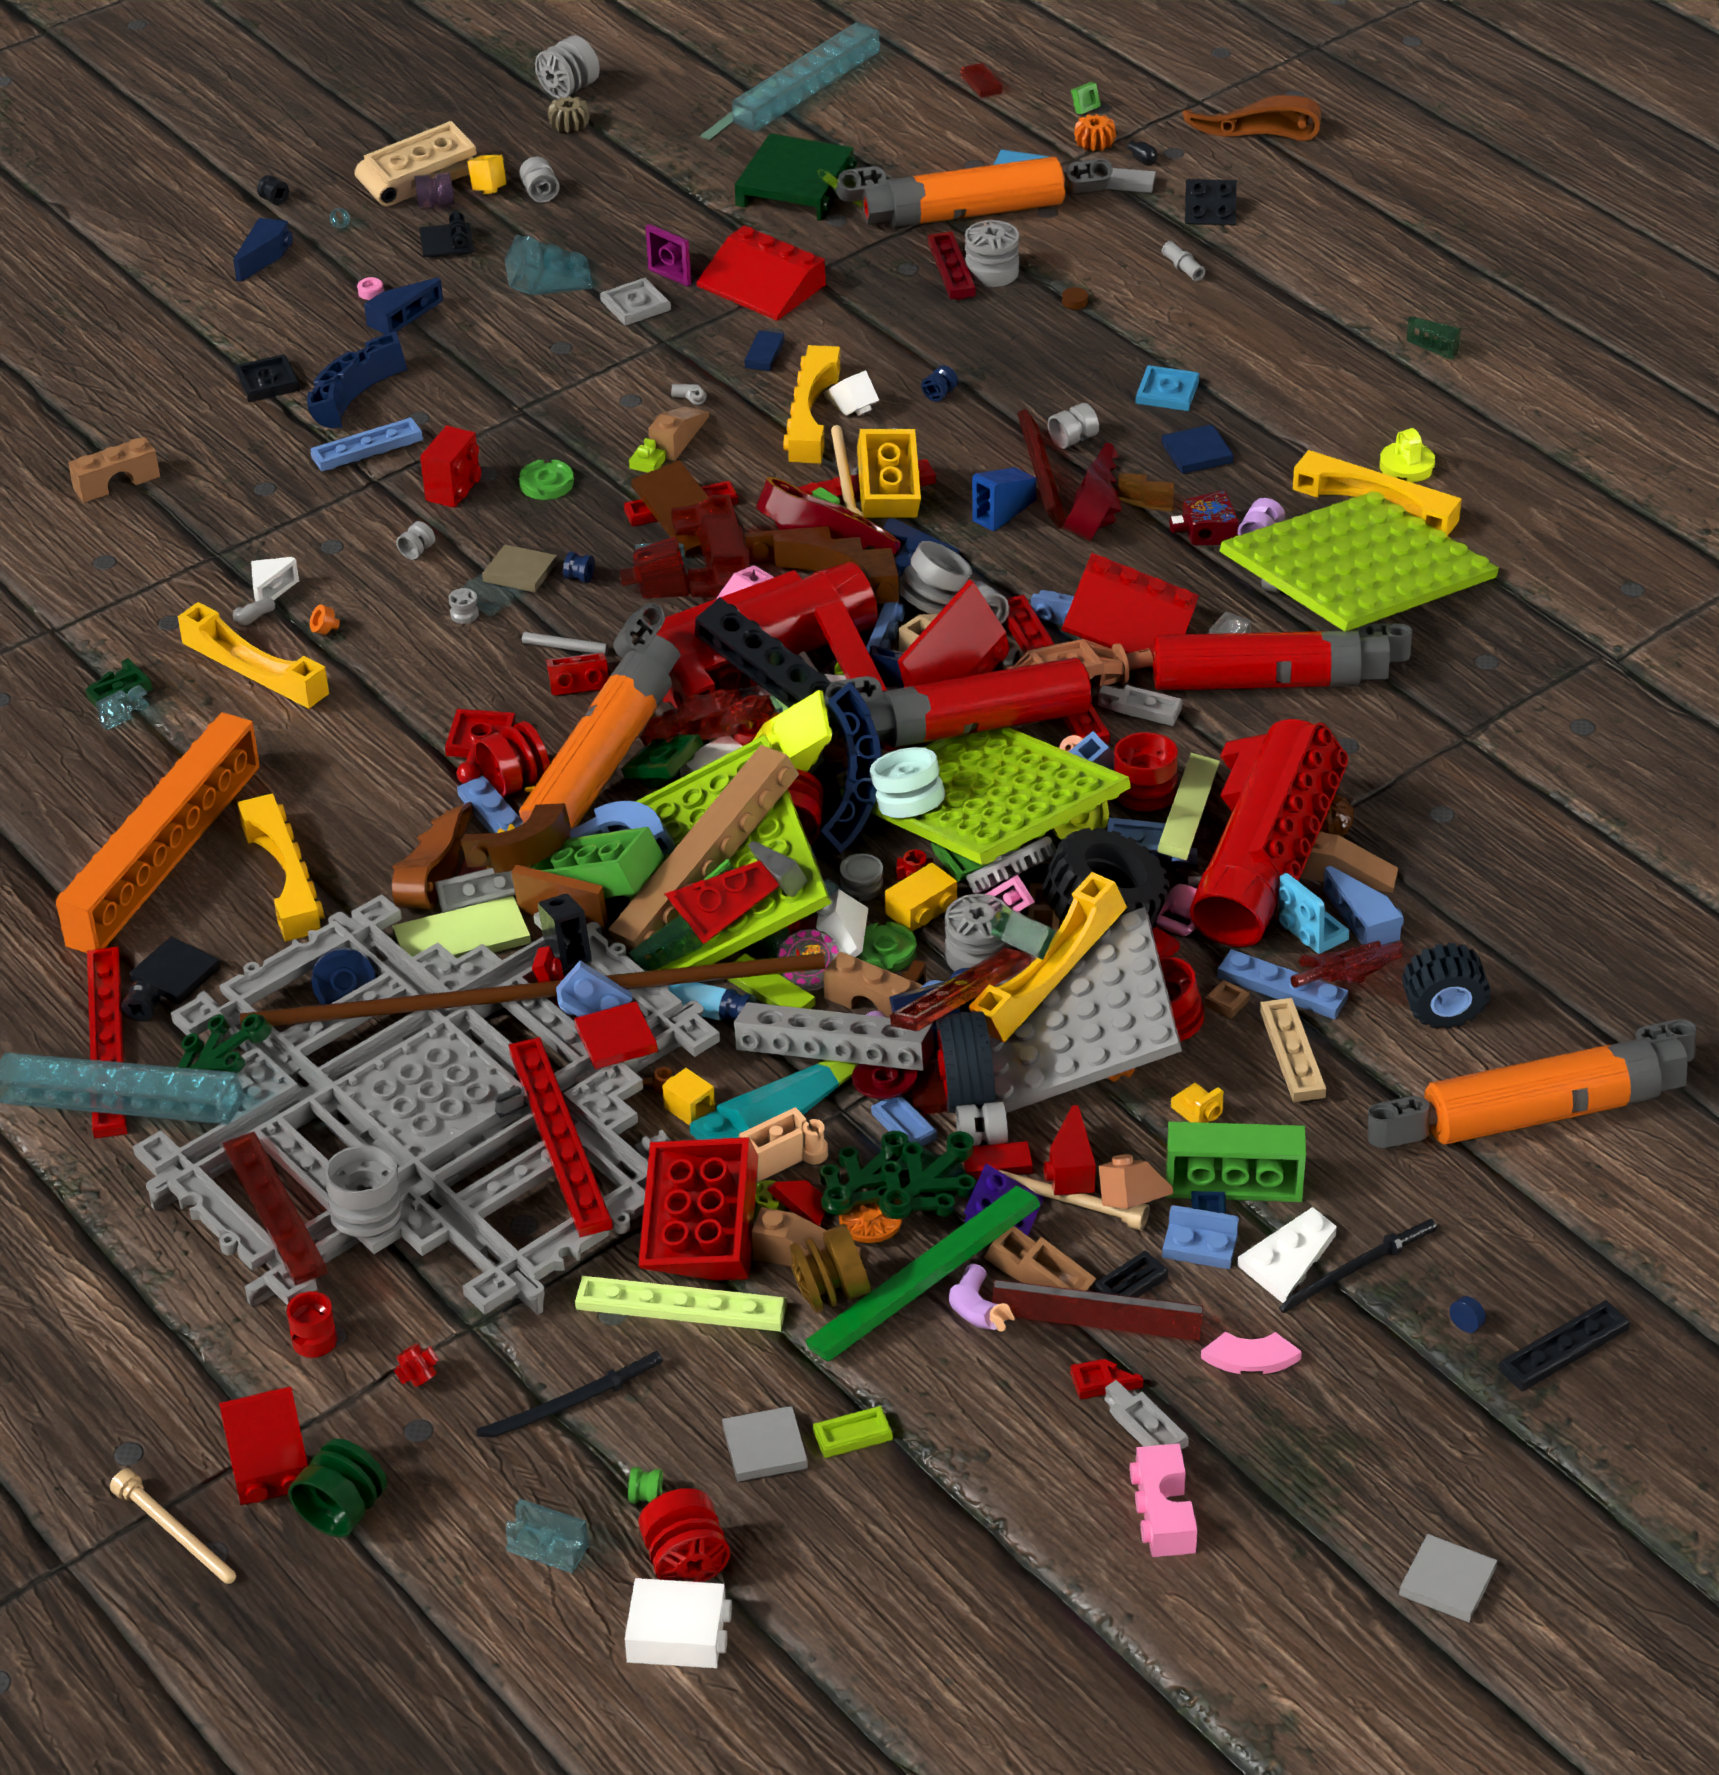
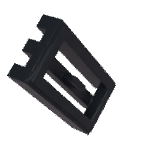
M1145 1250L1093 1284V1292L1138 1298L1168 1278V1269ZM1147 1263L1149 1264L1147 1267L1140 1270L1139 1272H1135ZM1125 1278V1281H1123L1113 1289H1110V1287H1112L1113 1285H1115L1116 1283L1120 1282ZM1111 1302L1112 1308L1116 1312L1127 1305Z

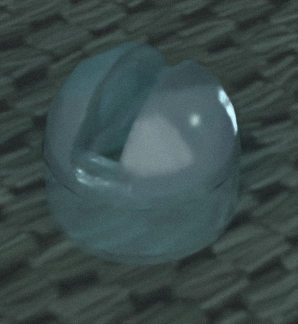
M338 207L331 211L329 218L334 227L344 228L349 224L350 215L346 209ZM335 212H341L344 223L339 224Z

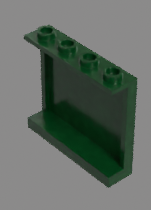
M769 133L734 184L735 206L745 208L752 196L817 207V221H821L826 212L830 211L833 201L838 199L836 189L822 179L827 174L826 172L839 179L843 171L856 169L857 159L854 158V148Z

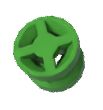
M632 1467L628 1484V1502L637 1504L641 1500L650 1503L653 1499L662 1495V1469H653L651 1472L643 1471L641 1467Z

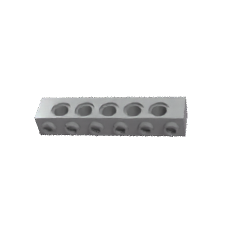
M750 1002L745 1004L734 1021L736 1049L743 1051L920 1071L925 1069L935 1051L933 1022L909 1020L898 1027H894L893 1025L903 1019Z

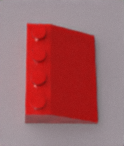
M744 225L727 237L696 284L697 287L778 321L826 285L825 259Z
M1091 553L1061 630L1112 649V645L1119 643L1122 645L1125 653L1149 648L1153 656V642L1157 635L1186 633L1199 595L1137 571L1134 568L1109 560L1106 557Z
M968 580L898 659L904 687L989 673L1000 661L1006 658L1010 649L1005 629L975 583Z
M749 1137L650 1142L638 1265L640 1269L715 1281L749 1279L759 1157Z

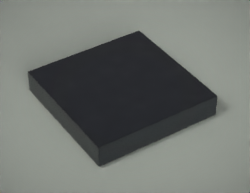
M285 354L234 366L235 375L248 402L300 390L299 381Z
M171 936L130 971L129 975L132 982L146 981L157 987L162 997L179 1005L221 967L219 959Z

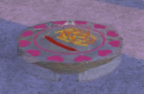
M815 929L800 930L790 935L781 944L777 958L824 953L826 968L840 950L835 940L825 932ZM824 969L781 973L782 977L805 991L818 990L824 987Z

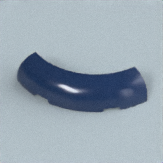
M396 331L367 341L365 343L366 348L357 352L347 351L319 373L314 380L315 387L307 395L308 409L314 421L323 427L331 429L342 428L344 411L356 396L375 383L408 370Z
M850 681L825 704L828 707V714L832 717L840 732L847 758V778L843 797L835 814L820 830L818 836L837 854H841L852 843L870 815L876 801L877 792L872 782L870 768L881 757L879 737L870 716L869 708Z

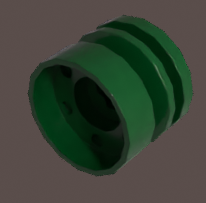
M333 1438L326 1441L320 1452L316 1453L310 1466L305 1467L291 1483L288 1490L289 1499L299 1515L311 1526L329 1536L342 1538L348 1536L363 1518L365 1510L371 1508L376 1499L382 1495L387 1487V1479L380 1464L367 1451L346 1439Z

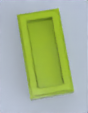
M881 1406L813 1424V1433L824 1459L892 1440V1430Z

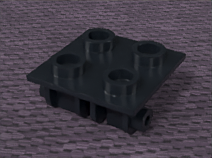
M1186 179L1185 224L1236 225L1237 180Z
M453 211L449 215L450 224L419 227L423 257L436 258L442 255H464L474 252L470 222L465 223L462 212Z

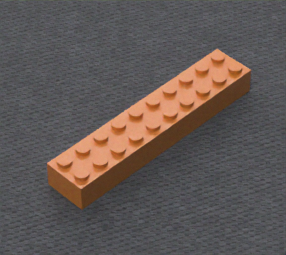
M221 712L208 725L203 734L192 743L188 751L176 761L174 767L166 776L160 779L158 785L151 793L145 796L142 803L126 818L122 826L110 836L99 852L93 855L91 861L75 876L70 885L58 895L55 901L66 947L87 953L88 950L105 948L260 768L253 721Z

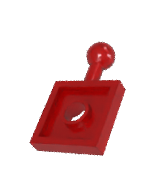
M469 709L456 710L445 745L446 756L467 758L466 762L459 765L456 772L457 778L462 784L477 779L481 775L475 758V741L495 732L502 735L505 728L513 727L516 724L515 713Z

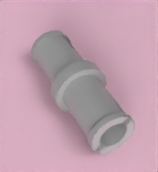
M1172 240L1163 245L1161 250L1163 255L1174 262L1175 268L1179 271H1184L1196 282L1204 277L1206 270L1193 259V255L1190 252L1183 251Z

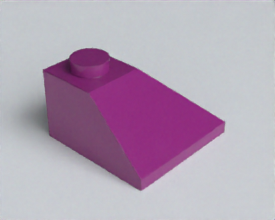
M651 224L646 225L648 270L687 287L690 286L689 241Z

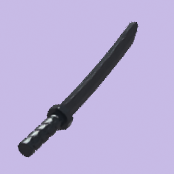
M1428 1219L1426 1222L1424 1221L1411 1227V1229L1403 1231V1233L1397 1235L1389 1233L1385 1235L1383 1244L1360 1255L1298 1291L1279 1307V1310L1285 1313L1328 1286L1389 1253L1391 1255L1401 1253L1403 1246L1436 1231L1435 1221Z
M656 1350L620 1370L614 1371V1369H610L605 1372V1376L539 1406L478 1428L476 1434L478 1437H497L577 1405L611 1388L616 1392L622 1389L624 1382L663 1363L662 1356Z

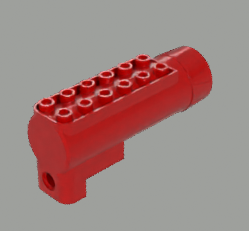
M846 562L817 571L803 579L793 570L720 597L728 604L736 606L740 613L749 620L757 622L762 630L771 637L779 639L794 654H799L803 651L808 653L829 645L814 615L816 607L843 601L859 634L874 628L878 620L877 604L871 585L863 571L853 562ZM717 599L665 617L662 627L656 634L672 643L681 654L669 672L672 686L663 701L672 704L688 727L695 732L703 731L701 726L702 718L715 715L713 707L750 694L757 689L756 682L695 636L696 617Z
M1299 719L1281 720L1273 724L1266 734L1228 741L1224 745L1220 757L1226 766L1232 770L1220 796L1232 813L1212 859L1201 876L1190 906V917L1194 925L1201 933L1215 942L1231 947H1248L1259 942L1278 906L1280 876L1288 873L1299 882L1348 765L1347 752L1341 747L1331 730L1322 722L1313 724Z

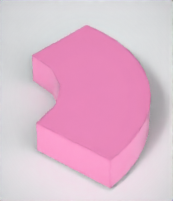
M1224 1332L1201 1350V1359L1214 1367L1232 1373L1241 1374V1371H1263V1374H1268L1288 1368L1300 1361L1302 1351L1276 1332L1265 1338L1252 1340L1237 1338Z

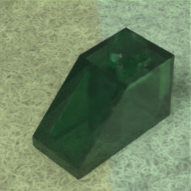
M1005 905L1001 911L995 914L991 924L993 929L991 935L1041 960L1044 959L1056 932L1055 929L1041 921Z

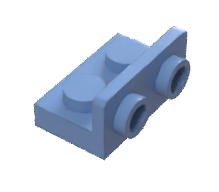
M1040 590L1039 594L1032 595L1031 607L1040 621L1063 626L1074 596Z
M581 960L556 987L559 1007L571 1016H584L627 1004L632 1000L631 992Z
M1172 1205L1162 1258L1230 1269L1237 1243L1239 1218L1225 1213Z

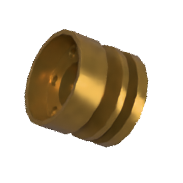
M845 1224L823 1232L824 1249L819 1250L812 1238H806L805 1243L809 1255L804 1256L797 1242L789 1245L791 1268L802 1296L811 1305L815 1314L824 1311L820 1297L822 1294H825L831 1307L837 1306L835 1293L837 1288L841 1287L849 1300L871 1292L862 1260Z

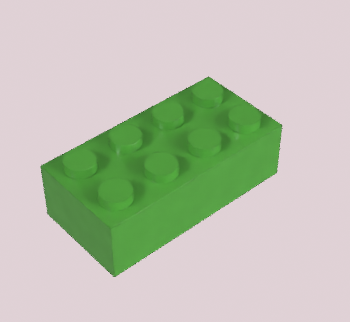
M642 827L569 838L554 854L533 864L530 868L602 885L604 897L607 900L614 896L624 895L625 897H630L637 894L642 888L641 885L656 872L657 866L665 857L650 828Z
M1168 1122L1166 1181L1173 1187V1194L1166 1196V1198L1191 1199V1191L1225 1192L1226 1200L1302 1202L1306 1161L1305 1126Z

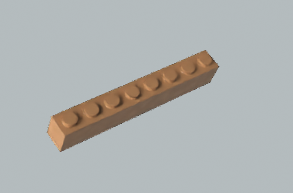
M760 745L611 925L608 931L617 943L625 945L627 952L648 960L682 918L664 893L687 887L701 880L704 881L726 859L729 860L797 778L799 773L787 754Z

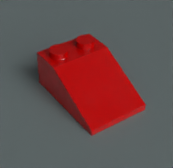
M289 1386L219 1403L240 1506L289 1494L288 1490L291 1483L308 1466L292 1387Z

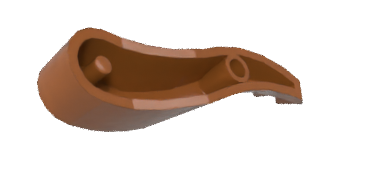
M1278 95L1264 98L1224 114L1205 115L1203 113H1194L1192 110H1183L1182 114L1185 122L1195 129L1222 137L1272 134L1298 141H1307L1317 135L1321 122V108L1316 101L1293 95Z
M467 802L447 810L443 815L431 820L433 824L431 829L417 837L420 844L404 860L392 866L395 870L392 879V896L396 907L432 910L439 900L435 882L452 878L457 869L462 846L461 840L473 816L472 802Z

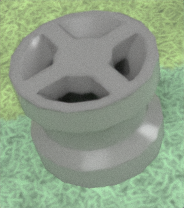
M460 588L450 593V615L454 622L467 624L478 618L479 611L476 605L477 594L475 591L468 588Z

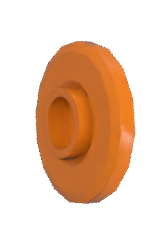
M876 1202L855 1205L851 1211L839 1215V1225L845 1224L855 1241L876 1243L893 1237L899 1231L902 1219L886 1217L881 1213Z

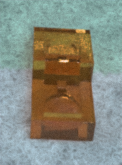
M1119 473L1118 497L1124 502L1139 507L1173 512L1174 482L1147 481V474Z

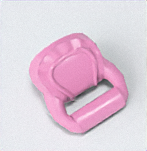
M1178 884L1171 888L1168 898L1155 921L1157 927L1183 937L1196 930L1197 927L1190 917V906L1197 888L1186 884ZM1171 912V914L1191 920L1189 925L1165 917L1163 914Z

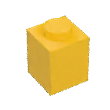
M481 155L468 160L472 191L483 190V194H493L498 192L497 188L507 185L502 155Z
M684 1068L675 1076L670 1077L662 1085L664 1108L689 1126L691 1122L715 1110L714 1086L688 1068Z

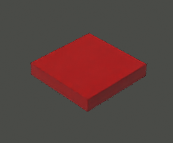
M637 1001L574 1018L575 1028L595 1069L658 1052L657 1042Z

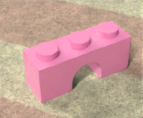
M1180 1443L1136 1447V1462L1130 1463V1477L1132 1485L1138 1484L1139 1491L1135 1492L1137 1513H1144L1145 1520L1141 1521L1143 1543H1149L1152 1557L1196 1553L1197 1526L1192 1502H1173L1166 1499L1170 1496L1184 1495L1185 1467Z

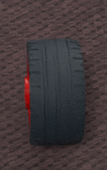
M971 1011L937 1017L938 1064L948 1113H955L956 1106L975 1104L979 1109L982 1108L984 1103L996 1102L993 1062L984 1012Z

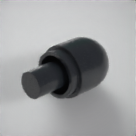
M1130 141L1127 145V149L1132 152L1135 160L1144 165H1152L1158 159L1156 148L1146 142L1136 143Z

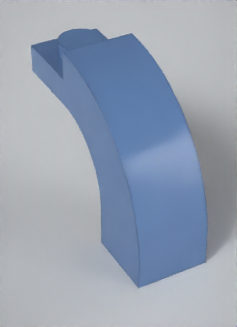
M618 801L594 809L595 818L570 831V837L576 838L649 827L664 856L673 852L676 848L672 836L654 810L645 804L634 801Z

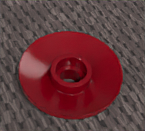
M857 1064L852 1073V1081L856 1090L867 1097L875 1099H889L908 1092L918 1079V1070Z

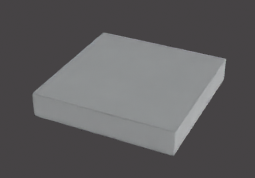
M642 278L600 293L601 302L625 326L671 310L670 301L647 278Z
M792 1406L722 1419L723 1430L737 1482L808 1468L807 1457Z
M1427 1534L1400 1586L1399 1595L1470 1623L1495 1572L1497 1560Z

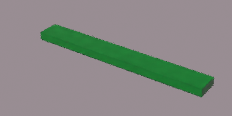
M1019 1186L1012 1188L805 1340L808 1349L827 1362L831 1361L1039 1208L1040 1203L1037 1196Z

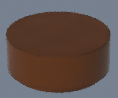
M1071 287L1064 290L1062 293L1063 306L1071 310H1079L1086 307L1088 304V292L1079 287Z

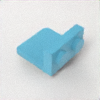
M1288 873L1280 876L1278 918L1279 923L1285 929L1292 932L1305 945H1308L1318 954L1349 940V929L1325 911L1324 903L1319 897Z

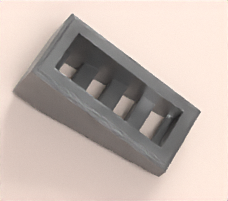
M752 841L748 845L757 861L760 860L780 887L790 897H794L807 882V878L795 860L756 841Z

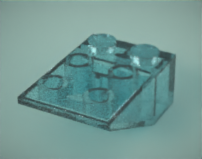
M516 235L504 259L510 288L528 294L539 295L592 289L593 287L587 257L579 252L563 250L554 244L548 245L538 242L529 236Z

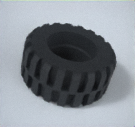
M1084 828L1067 835L1058 845L1043 877V891L1049 907L1055 909V915L1060 920H1063L1074 899L1072 893L1093 872L1116 883L1127 906L1121 915L1145 907L1152 927L1170 891L1166 870L1161 868V861L1157 856L1153 857L1151 851L1146 846H1140L1136 843L1137 840L1121 836L1120 832H1107L1104 828H1096L1094 830Z

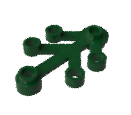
M222 1014L215 1015L208 1023V1029L212 1033L205 1046L204 1041L196 1033H191L183 1039L181 1046L185 1053L176 1070L169 1072L163 1078L160 1087L162 1095L167 1099L179 1101L185 1098L190 1091H203L204 1093L214 1091L219 1084V1079L212 1072L229 1071L231 1074L240 1072L244 1068L246 1061L238 1052L231 1051L247 1039L255 1044L264 1041L271 1033V1024L262 1015L250 1014L243 1020L242 1029L220 1044L224 1034L230 1029L231 1024ZM202 1050L197 1062L192 1064L196 1057V1054H198Z
M901 1131L885 1133L881 1138L882 1151L862 1170L859 1166V1152L856 1148L849 1146L840 1149L838 1152L839 1164L846 1169L849 1182L846 1185L839 1183L840 1170L836 1165L828 1164L822 1166L819 1170L820 1182L827 1187L821 1198L822 1208L833 1215H843L851 1211L855 1205L876 1202L879 1206L880 1198L887 1190V1186H883L886 1185V1182L882 1180L881 1173H878L881 1171V1166L884 1162L902 1159V1149L908 1143V1136ZM902 1168L901 1179L899 1181L903 1189L910 1184L908 1168ZM881 1186L877 1190L859 1192L864 1188Z
M963 1131L951 1133L947 1138L946 1152L924 1171L921 1164L922 1146L916 1142L906 1143L902 1149V1159L908 1165L910 1184L904 1189L901 1188L899 1180L901 1179L902 1167L898 1162L893 1160L884 1162L881 1166V1178L886 1182L887 1190L879 1201L881 1213L891 1219H903L909 1216L912 1211L934 1210L940 1216L951 1215L954 1212L955 1199L952 1195L941 1193L936 1197L917 1196L921 1192L955 1191L961 1197H970L976 1186V1180L971 1175L963 1174L952 1178L938 1177L955 1162H965L972 1156L974 1148L973 1137Z

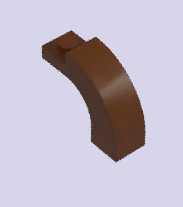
M565 803L535 805L530 818L522 825L509 831L464 834L461 843L467 867L493 866L494 873L512 871L515 865L528 867L548 858L566 842L570 834L571 826Z

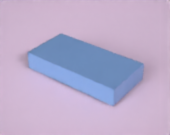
M902 1095L884 1099L871 1106V1114L888 1131L904 1132L908 1136V1142H916L924 1146L937 1139V1130Z

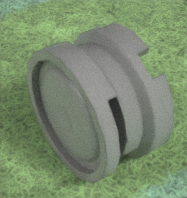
M864 853L848 856L840 865L841 891L852 898L853 896L858 897L859 901H868L876 898L883 890V865L881 861L873 855Z

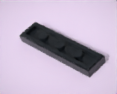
M1605 1300L1501 1360L1498 1370L1523 1392L1629 1330L1630 1321Z

